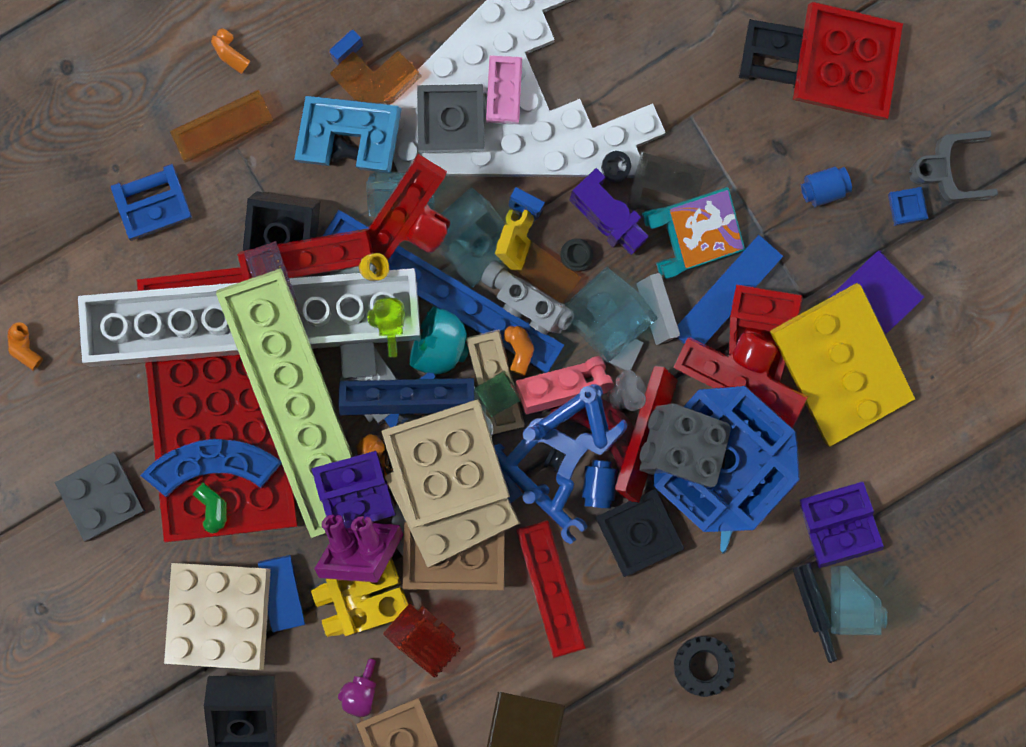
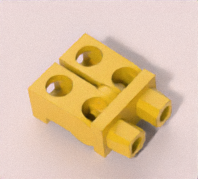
M392 557L378 582L326 579L327 583L311 590L317 607L333 602L337 611V615L321 620L327 637L341 634L349 636L412 616L403 587L370 598L369 594L401 583Z

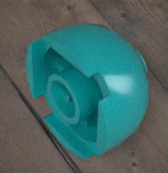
M432 307L420 325V329L423 330L421 340H414L410 354V366L423 373L444 374L452 370L458 361L461 363L465 361L469 352L468 345L465 343L467 333L463 323L456 315L447 310Z

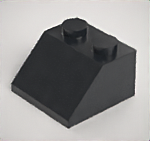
M256 191L247 198L243 251L316 238L321 200Z
M225 675L207 677L204 714L209 747H277V692L275 676Z

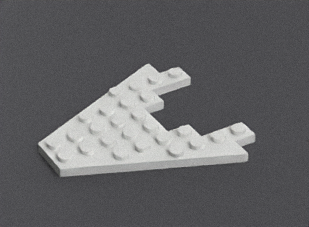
M486 0L384 103L386 105L399 106L402 109L393 162L399 176H404L416 156L420 154L446 170V176L587 177L595 168L602 173V161L608 153L621 151L627 154L631 161V170L627 178H643L648 173L636 147L665 136V130L653 103L594 128L591 126L580 99L554 110H549L526 54L554 43V37L543 13L573 0ZM489 55L522 57L519 124L486 123ZM483 84L484 152L419 153L417 85ZM616 158L614 163L608 161L607 168L611 167L610 173L616 175L618 171H625L626 167L621 166L623 162L621 159Z

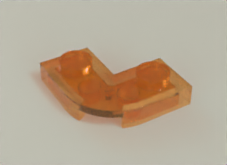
M353 51L330 72V75L355 101L376 104L386 103L387 105L395 102L422 77L419 71L399 51L395 52L375 72Z

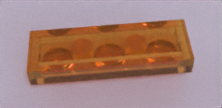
M258 89L171 130L170 133L183 161L186 163L274 120Z

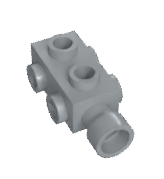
M497 260L492 261L483 272L482 283L492 289L498 288L500 290L496 298L506 303L503 309L518 318L522 314L532 320L530 326L540 333L547 335L550 331L560 334L562 330H566L572 323L574 313L571 309L522 278L509 273L508 268Z

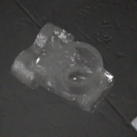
M630 370L619 374L616 378V385L607 392L608 399L614 409L636 411L643 407L646 402L645 385L641 378Z

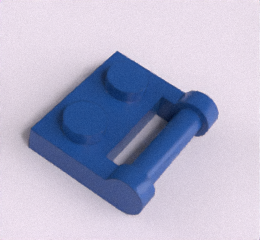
M173 164L164 166L163 171L124 185L117 183L111 186L130 241L193 219ZM169 183L171 190L128 205L127 197Z

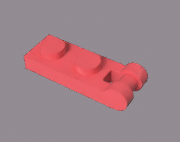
M596 356L582 364L517 380L515 389L527 415L561 406L579 394L583 387L592 384L599 385L603 390V394H606L614 388V383L611 376L605 373L606 365L603 358ZM593 377L594 381L586 383L585 378Z

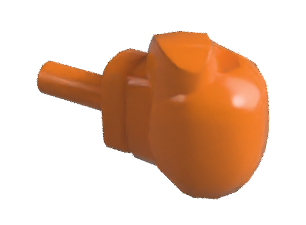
M368 434L364 436L356 447L358 456L377 451L386 476L387 473L384 467L388 464L383 455L385 450L383 441L377 435Z

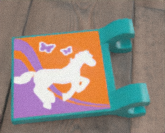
M728 187L668 207L642 213L645 226H650L651 229L664 224L667 226L675 258L665 259L656 263L658 273L661 276L663 275L665 279L676 276L687 269L745 250Z

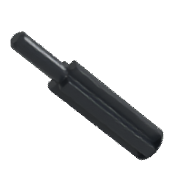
M811 562L799 564L793 567L792 570L813 633L818 632L827 661L829 663L837 661V656L828 632L831 624L811 567Z

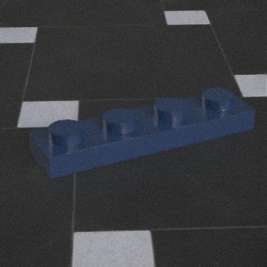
M474 378L340 381L339 384L340 415L437 413L474 401Z

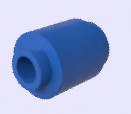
M834 166L806 175L804 177L805 183L801 184V192L805 202H811L814 207L845 198L847 193L852 192L851 179L845 167L838 169Z
M592 460V466H585L582 497L585 498L584 506L611 508V502L615 501V486L618 469L612 468L611 461Z

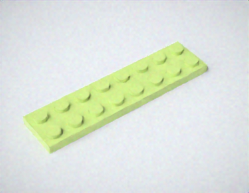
M280 268L216 291V295L310 537L313 538L326 533L321 525L326 515L323 503L319 499L311 468L348 459L353 456L283 271Z

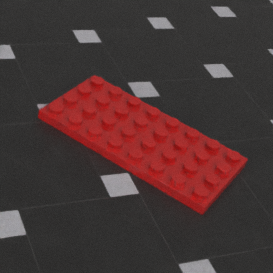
M240 267L136 279L138 291L240 283L244 281ZM240 355L145 362L155 461L174 449L196 441L209 439L248 443L280 460ZM282 464L262 488L240 476L212 473L195 477L185 482L168 497L159 492L165 543L298 527L295 496ZM203 482L226 502L227 521L224 527L217 533H209L204 529L203 521L206 519V506L193 496L195 490Z

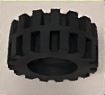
M709 636L694 637L683 643L676 653L673 664L674 673L679 684L686 691L696 696L709 697L721 693L722 690L730 685L729 683L734 676L735 662L731 651L723 642ZM700 652L711 653L718 662L716 675L705 681L695 678L690 670L692 658Z

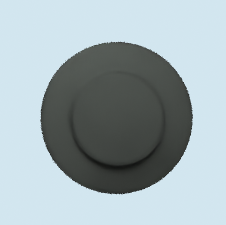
M574 238L568 240L561 248V262L571 271L585 270L593 259L592 247L583 239Z

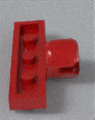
M420 154L416 156L368 228L374 253L384 255L388 261L398 245L404 240L429 253H433L440 246L447 234V229L450 227V221L445 216L431 209L427 203L444 180L447 173L446 170Z
M748 331L743 333L731 355H725L689 337L673 367L712 388L747 387L791 428L794 427L808 399V396L774 380L769 375V369L778 352V347L770 339L755 332Z

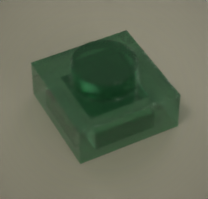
M505 370L474 388L491 417L521 400Z

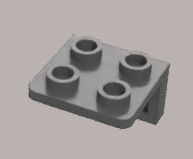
M677 404L656 406V409L649 418L648 427L650 431L647 442L643 445L640 452L641 465L639 470L649 474L667 473L705 487H714L717 484L731 431L730 425L727 422Z

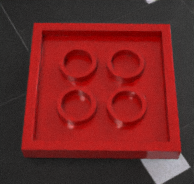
M816 2L808 4L793 100L879 120L888 119L903 23Z

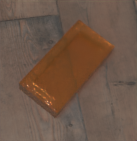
M532 241L522 270H514L545 294L562 304L581 280L580 276Z

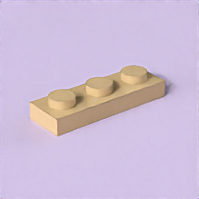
M500 329L467 337L466 341L479 389L487 404L486 415L493 425V434L524 427L525 423Z

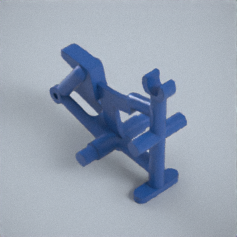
M597 384L583 387L579 394L547 417L531 421L529 426L523 431L524 439L508 456L503 453L505 447L501 443L494 446L501 469L524 491L523 501L527 504L536 502L563 529L561 536L569 544L577 540L570 533L572 525L576 526L581 532L588 528L583 519H571L562 510L574 488L571 478L578 462L588 449L598 455L607 452L627 429V423L624 419L613 429H608L601 399L603 390ZM586 407L592 434L583 433L575 440L557 430L560 424ZM538 442H544L566 454L556 476L557 483L560 486L553 500L548 496L550 489L546 484L537 486L517 466Z

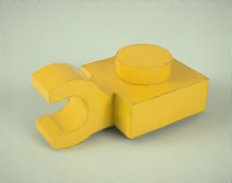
M514 210L508 211L506 215V223L508 225H504L500 239L497 242L495 255L511 270H522L531 244L527 233L533 224L534 216L528 210L523 211L520 219V216Z

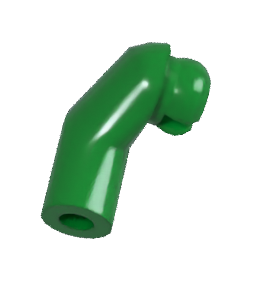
M203 482L195 490L193 496L206 506V519L203 521L204 529L209 533H217L224 527L227 521L226 502Z

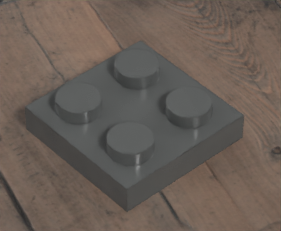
M483 84L417 85L418 152H484Z
M112 452L54 482L84 542L145 512L116 452Z

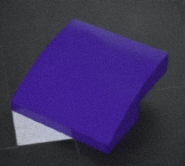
M880 250L870 257L830 296L832 297L856 283L860 284L885 335L924 298L922 293Z
M377 451L311 468L326 517L329 515H335V517L340 515L343 518L345 527L350 528L351 523L357 517L364 516V519L370 517L372 521L396 515Z
M864 482L800 499L802 514L819 568L883 550L884 546L873 517L874 510Z

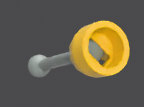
M380 253L368 254L361 260L358 267L330 271V275L360 273L363 278L370 281L382 280L389 272V263L386 257Z

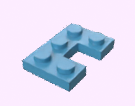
M306 96L294 160L299 163L329 166L335 134L361 137L356 167L360 170L391 173L402 109L395 105Z

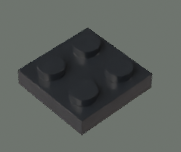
M656 489L643 494L639 503L628 501L595 517L623 578L684 550Z

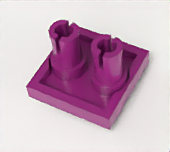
M329 515L321 523L329 539V544L314 569L319 578L378 582L404 535L400 525L373 523L370 517L364 519V516L357 517L351 523V527L346 528L342 516L337 515L335 517V515Z

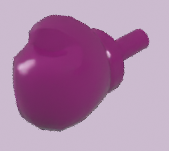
M368 659L362 678L354 676L353 682L345 683L338 694V699L342 702V709L347 714L365 717L371 713L377 685L375 682L370 681L376 661L373 659Z

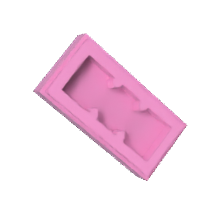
M489 55L486 123L519 124L522 57Z

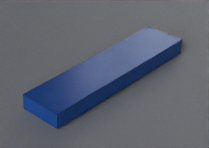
M758 235L677 325L680 336L677 339L685 344L687 338L691 337L706 344L730 317L736 285L756 288L782 259L783 255Z

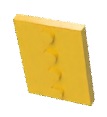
M858 283L770 331L799 392L808 396L805 404L825 444L829 447L915 400L862 286Z

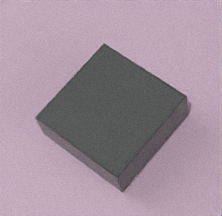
M374 342L340 345L343 379L377 376Z

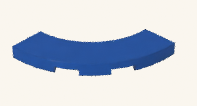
M209 439L196 441L166 453L152 463L140 476L165 497H168L185 482L195 477L212 473L240 476L262 488L281 466L282 462L270 453L248 443Z

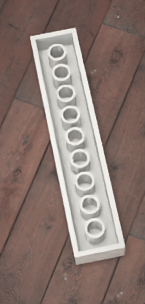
M414 268L389 270L384 279L377 281L367 280L360 273L286 279L312 349L365 342L386 343L421 340L417 282ZM237 283L78 296L82 363L89 367L240 355L216 295L217 290Z

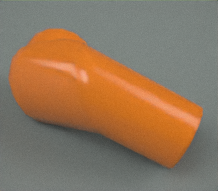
M221 28L217 31L216 36H212L211 44L223 62L242 74L249 65L250 60L229 46L234 36L226 29Z
M22 322L14 323L9 328L7 334L9 354L32 371H35L43 358L30 349L28 327Z
M509 326L504 331V340L512 345L516 353L510 371L525 376L534 352V346L524 328L521 326Z

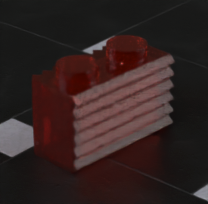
M409 603L385 630L383 635L432 677H438V673L443 671V667H447V662H451L452 657H456V652H460L461 647L452 640L456 634L442 621L438 626L434 623L438 618L424 606L418 610Z

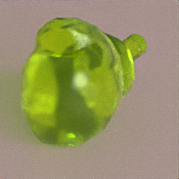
M396 298L378 299L374 303L373 309L367 312L368 323L370 326L379 329V336L387 335L389 357H397L396 335L403 334L404 304Z

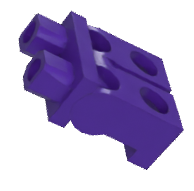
M595 168L572 190L569 201L602 234L608 236L607 242L613 248L619 243L632 255L648 238V235L637 225L641 216L635 210L630 214L629 208L625 203L612 198L602 187L606 177Z

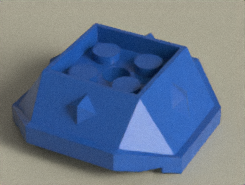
M745 386L700 389L684 407L727 422L730 425L731 431L725 451L730 450L735 454V465L727 470L721 467L717 484L714 487H705L667 473L654 474V487L703 532L755 530L800 481L796 431Z

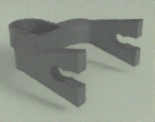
M991 130L944 135L937 141L935 155L923 156L913 163L909 170V173H912L909 176L910 180L918 185L938 183L942 197L948 202L988 201L991 197L997 196V189L959 191L953 181L950 167V152L953 144L982 143L985 139L991 137ZM920 168H922L925 172H928V174H926L925 176L922 175L920 172Z

